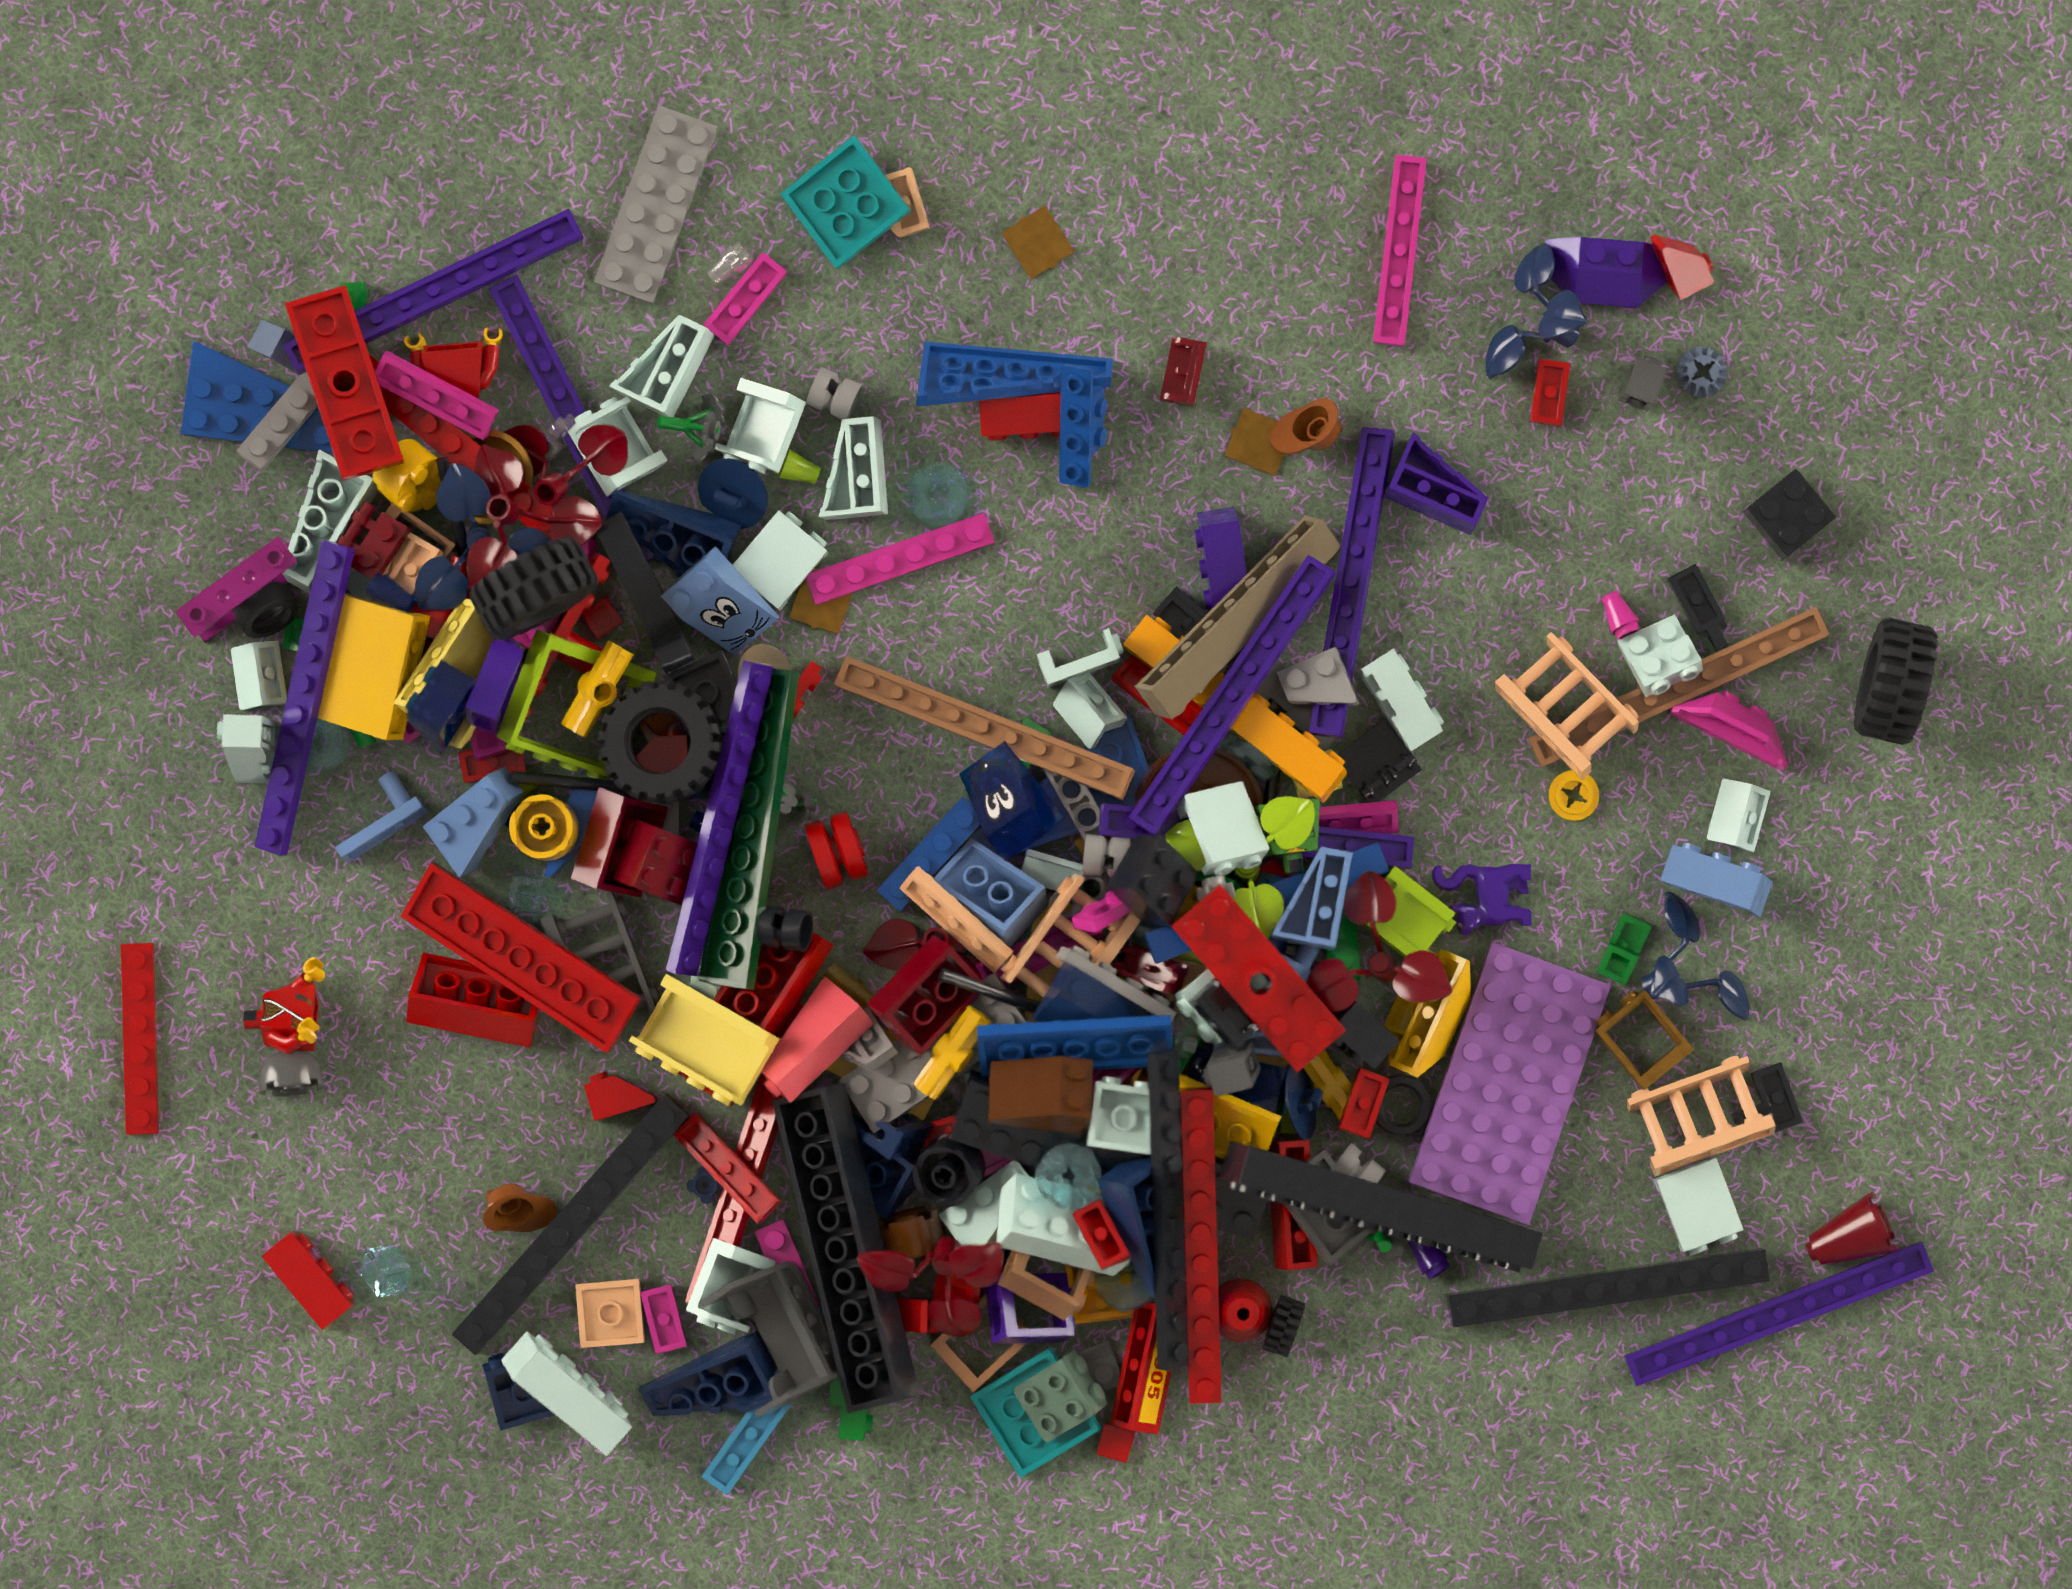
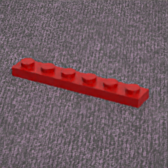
M154 943L121 944L126 1135L158 1134L159 1108Z

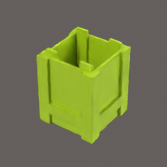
M1394 866L1390 868V872L1384 876V879L1391 886L1395 894L1397 907L1394 917L1389 922H1375L1380 940L1403 958L1419 950L1433 953L1428 948L1442 931L1446 933L1453 928L1456 921L1452 918L1456 913ZM1370 923L1362 925L1371 932Z

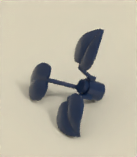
M1545 243L1535 247L1524 257L1514 276L1515 287L1518 291L1527 293L1533 289V293L1547 308L1538 326L1539 333L1525 330L1518 332V328L1514 325H1508L1497 332L1489 345L1486 355V374L1489 379L1510 371L1520 362L1525 351V341L1523 338L1542 339L1546 343L1552 339L1561 346L1568 348L1577 341L1580 334L1579 328L1588 323L1582 311L1580 300L1574 292L1564 290L1555 295L1550 302L1540 292L1539 286L1549 282L1555 264L1553 252Z
M456 463L449 466L438 488L437 505L441 513L452 521H462L468 517L472 525L466 538L468 547L454 566L446 557L437 556L428 560L421 567L415 584V598L421 610H448L464 601L468 594V580L462 572L457 570L467 559L470 548L477 540L484 537H492L491 530L485 525L478 524L474 518V515H482L487 512L486 506L491 499L490 491L486 483L474 471ZM524 527L511 535L509 548L514 550L519 556L551 540L539 529Z
M1672 892L1664 893L1666 894L1664 909L1667 923L1675 935L1682 938V941L1668 957L1661 956L1656 960L1653 972L1642 977L1643 989L1652 999H1662L1674 1006L1682 1007L1688 1002L1687 989L1714 985L1718 987V997L1725 1008L1736 1017L1744 1021L1749 1020V1002L1746 991L1739 978L1732 972L1725 970L1719 974V979L1715 978L1685 983L1680 977V973L1677 971L1673 960L1688 946L1689 940L1693 943L1699 941L1700 927L1695 913L1682 898Z

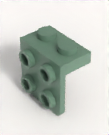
M1075 1350L1065 1354L1054 1364L1014 1388L1015 1396L1044 1441L1053 1440L1095 1415L1108 1404L1102 1387L1094 1382L1088 1372L1087 1363L1081 1356L1077 1355Z

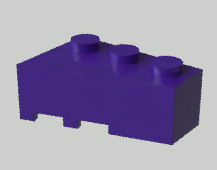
M1413 432L1384 497L1471 535L1479 521L1488 497L1460 472L1453 470L1442 460L1443 457L1437 452L1434 453Z
M1234 507L1197 512L1199 529H1194L1197 548H1202L1204 559L1199 560L1201 579L1207 578L1209 590H1203L1206 609H1213L1246 575L1240 524Z

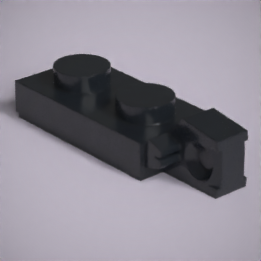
M1696 563L1667 578L1672 591L1700 639L1703 641L1708 638L1716 652L1727 647L1729 643L1722 630L1727 628L1724 621L1726 618Z

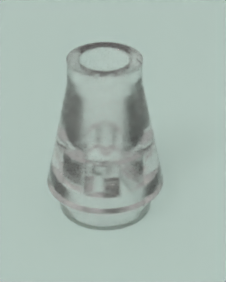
M737 241L734 245L729 244L714 265L706 272L712 281L719 286L728 279L749 269L754 258L745 246Z

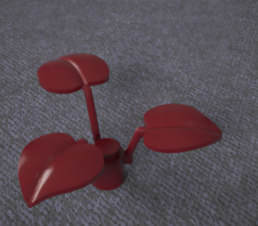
M528 424L517 425L503 431V433L515 438L525 448L531 459L533 476L540 473V477L536 480L537 484L534 488V495L537 501L543 505H552L562 498L568 490L567 480L590 462L594 470L599 474L612 476L620 472L628 460V440L625 433L618 427L610 424H597L586 429L578 440V448L587 458L564 476L558 473L546 476L549 461L544 456L548 453L549 444L544 434L535 426ZM597 533L592 536V540H596Z
M482 444L476 458L474 472L486 483L490 491L491 499L487 503L486 511L488 516L495 520L494 527L498 530L501 542L493 537H484L472 545L466 564L468 588L472 590V587L478 584L479 580L489 575L490 572L518 557L514 550L506 547L508 541L503 525H512L518 520L519 516H525L553 524L551 527V537L553 540L570 536L576 539L580 546H582L592 538L602 525L600 512L593 504L576 496H566L557 500L552 508L554 518L519 508L517 503L509 499L508 493L517 491L523 482L524 468L521 461L507 451Z
M1373 871L1363 873L1348 888L1343 902L1344 912L1353 923L1357 925L1370 923L1377 952L1370 957L1368 961L1369 968L1367 970L1351 969L1347 971V967L1342 960L1337 958L1328 959L1319 963L1312 970L1306 982L1330 1012L1343 1011L1352 1006L1356 1001L1359 986L1352 977L1353 975H1364L1367 977L1374 975L1381 982H1388L1394 979L1393 988L1402 999L1410 1002L1436 1001L1453 992L1444 965L1433 953L1424 950L1412 952L1404 958L1402 967L1397 966L1391 955L1384 951L1375 922H1389L1394 917L1397 903L1391 886L1382 876Z
M895 918L884 922L875 931L870 941L863 948V953L877 965L889 970L899 971L920 949L918 945H924L933 935L949 945L952 944L953 937L940 925L929 929L924 934L923 939L917 940V930L914 925L904 919ZM955 950L979 979L983 981L976 967V964L981 961L972 953L967 957L965 954Z
M943 1237L937 1241L935 1251H929L925 1260L915 1270L913 1259L903 1253L894 1251L864 1252L858 1254L857 1260L866 1278L873 1286L891 1292L905 1289L909 1285V1278H916L932 1262L938 1274L946 1275L945 1300L934 1299L929 1303L927 1309L928 1319L938 1331L949 1336L964 1337L966 1335L969 1336L978 1328L981 1322V1311L978 1305L968 1298L955 1297L951 1299L952 1273H956V1277L959 1279L964 1277L966 1283L972 1287L982 1288L990 1286L1000 1276L1003 1265V1252L1000 1242L986 1245L971 1244L961 1246L958 1240L952 1237Z

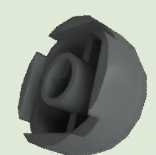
M295 1050L291 1054H284L279 1051L271 1054L263 1061L259 1070V1092L266 1096V1090H272L273 1097L309 1094L305 1087L316 1085L317 1091L324 1088L321 1066L316 1058L307 1051Z

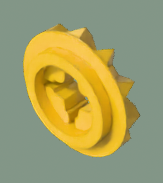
M1569 770L1559 774L1553 780L1549 788L1548 799L1552 810L1557 815L1566 820L1577 821L1588 817L1594 812L1599 802V789L1590 775L1581 780L1573 770ZM1580 783L1578 794L1582 799L1586 800V803L1574 801L1567 808L1569 797L1561 789L1573 790Z

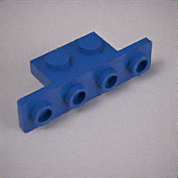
M1064 364L1061 367L1059 482L1087 488L1091 484V457L1106 442L1107 430L1103 428V418L1106 414L1108 403L1107 399L1104 398V387L1093 385V369Z

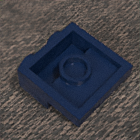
M505 1353L494 1354L488 1358V1363L482 1364L500 1431L555 1415L512 1380L501 1361L506 1355Z

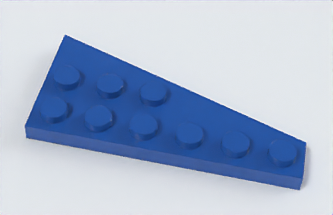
M193 340L180 434L244 442L290 386ZM318 407L284 448L315 452L321 450L325 453L333 454Z
M924 342L916 407L1061 392V367L1064 364L1092 368L1093 385L1103 386L1104 388L1111 387L1113 358Z
M1130 714L1126 716L1127 719L1123 726L1106 731L1096 747L1091 749L1085 748L1087 751L1135 770L1123 800L1087 786L1100 811L1101 804L1103 803L1134 806L1137 787L1144 773L1149 768ZM1045 778L1015 802L1013 811L1008 812L1004 810L998 821H989L976 831L971 838L1004 859L1027 851V849H1032L1079 832L1049 779ZM1069 781L1063 785L1062 792L1065 797L1073 799L1080 794L1081 788L1078 783ZM1083 809L1078 814V820L1083 826H1091L1096 821V814L1091 809Z

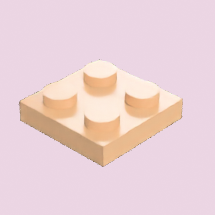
M640 1278L575 1284L580 1348L645 1342Z

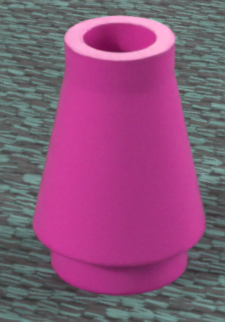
M1619 591L1611 592L1601 598L1611 635H1615L1617 640L1640 630L1638 625L1640 620L1620 596Z

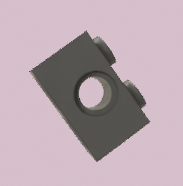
M1644 356V359L1637 358L1631 365L1618 401L1648 412L1656 402L1668 368L1662 367V361L1650 356Z
M1252 1039L1246 1040L1239 1048L1229 1050L1226 1045L1216 1047L1208 1060L1207 1068L1204 1069V1077L1207 1086L1213 1087L1215 1096L1252 1088L1261 1069Z

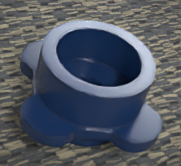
M703 1166L698 1169V1174L695 1178L687 1182V1190L695 1192L704 1204L711 1203L714 1194L718 1190L723 1189ZM703 1182H708L709 1186L704 1188Z

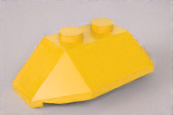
M1443 949L1437 951L1435 955L1444 965L1453 992L1442 999L1422 1003L1406 1001L1397 995L1384 1024V1027L1400 1040L1388 1054L1389 1065L1417 1078L1445 1056L1471 998L1470 961Z

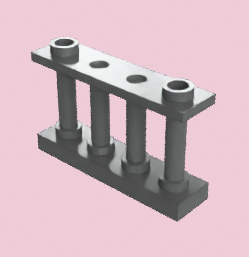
M609 892L606 894L609 904L565 921L562 918L557 920L553 914L540 919L546 935L568 949L564 938L569 936V932L614 916L620 934L574 951L572 948L569 951L583 960H587L625 945L632 963L604 974L617 982L637 975L643 993L638 994L641 1000L636 1009L648 1005L650 1012H653L660 1000V995L656 986H649L623 917V915L628 914L622 896L616 897L614 892Z

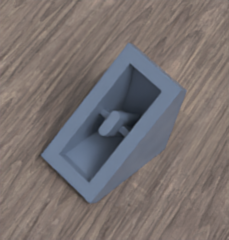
M262 319L247 347L297 373L283 346L295 340L294 334Z

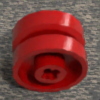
M847 811L831 815L830 824L834 834L831 837L828 835L825 824L820 820L804 825L826 890L843 884V876L839 866L844 864L849 878L853 881L869 876L863 858L865 852L857 829H853Z

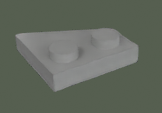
M1336 647L1277 672L1286 697L1291 704L1316 703L1318 705H1330V703L1348 704L1349 706L1359 705Z
M866 1007L863 1010L874 1024L839 1058L873 1071L897 1055L898 1052L869 1007Z

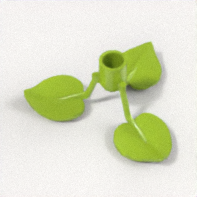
M1289 796L1278 797L1268 802L1261 813V826L1265 832L1270 834L1266 838L1268 846L1274 839L1283 850H1292L1302 845L1313 828L1315 819L1314 804L1310 799ZM1188 819L1173 826L1165 834V840L1196 871H1202L1206 860L1191 822ZM1259 865L1251 869H1244L1243 866L1234 868L1236 878L1242 883H1247L1249 889L1240 888L1235 890L1236 897L1233 899L1269 939L1283 915V897L1275 887L1269 884L1254 886L1253 881L1259 875Z

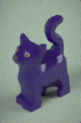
M1468 864L1460 866L1450 878L1444 877L1440 865L1435 866L1432 870L1434 885L1441 890L1451 891L1458 888L1466 877H1470L1475 881L1477 892L1476 906L1466 903L1449 906L1456 913L1453 916V920L1456 921L1455 926L1460 935H1470L1472 930L1479 925L1497 926L1509 921H1518L1521 926H1531V910L1508 904V891L1511 889H1516L1519 894H1529L1527 880H1531V864H1507L1501 867H1480Z

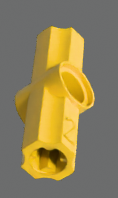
M608 640L592 670L580 677L577 684L578 694L560 724L586 738L603 707H607L615 700L617 695L616 685L632 659L633 654ZM600 685L598 692L594 694L595 688Z
M968 1006L951 1031L946 1032L934 1046L931 1052L932 1058L913 1083L917 1089L932 1099L937 1100L954 1075L960 1073L971 1060L974 1054L973 1048L978 1043L977 1026L990 1025L992 1021L981 1011Z
M1324 1049L1315 1057L1316 1061H1310L1303 1068L1313 1081V1087L1320 1088L1323 1091V1102L1328 1108H1332L1340 1121L1352 1085L1342 1070L1334 1065Z

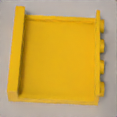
M345 593L317 718L380 739L403 740L408 715L397 707L394 702L421 661L430 616L422 613L404 612Z

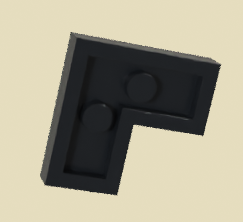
M1782 1062L1750 1073L1761 1101L1760 1104L1755 1105L1757 1112L1762 1114L1763 1117L1771 1114L1775 1123V1132L1804 1122ZM1743 1110L1732 1113L1736 1126L1745 1123L1746 1116Z

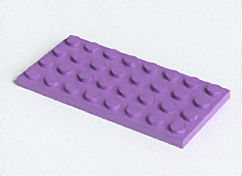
M1491 942L1408 1183L1515 1222L1529 1225L1595 1034L1594 1030L1597 1028L1595 1021L1601 1016L1611 985Z

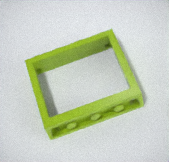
M536 629L496 737L507 742L505 748L523 754L526 749L534 752L533 758L550 763L553 758L560 761V767L577 772L580 767L587 770L586 775L598 779H603L604 776L609 777L604 770V761L600 758L599 761L519 735L551 649L592 664L596 663L601 654L598 650ZM629 662L623 675L630 677L625 691L631 687H640L641 683L654 682L657 673Z

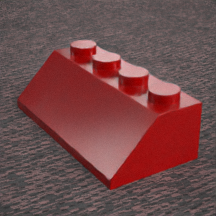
M423 952L408 995L406 1023L531 1048L541 1010L468 961Z

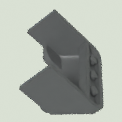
M785 1261L729 1283L700 1302L702 1308L724 1300L728 1310L735 1317L745 1319L752 1316L780 1372L769 1380V1391L774 1400L756 1410L755 1414L757 1417L788 1405L839 1378L826 1321L806 1281L795 1264Z

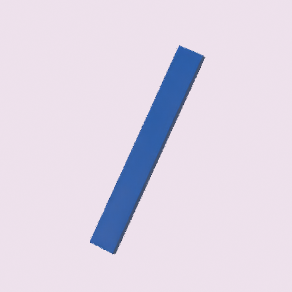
M1378 842L1352 852L1346 889L1367 871H1373L1379 875L1390 872ZM1307 870L1270 884L1282 895L1284 911ZM1171 925L1144 934L1155 964L1191 951Z

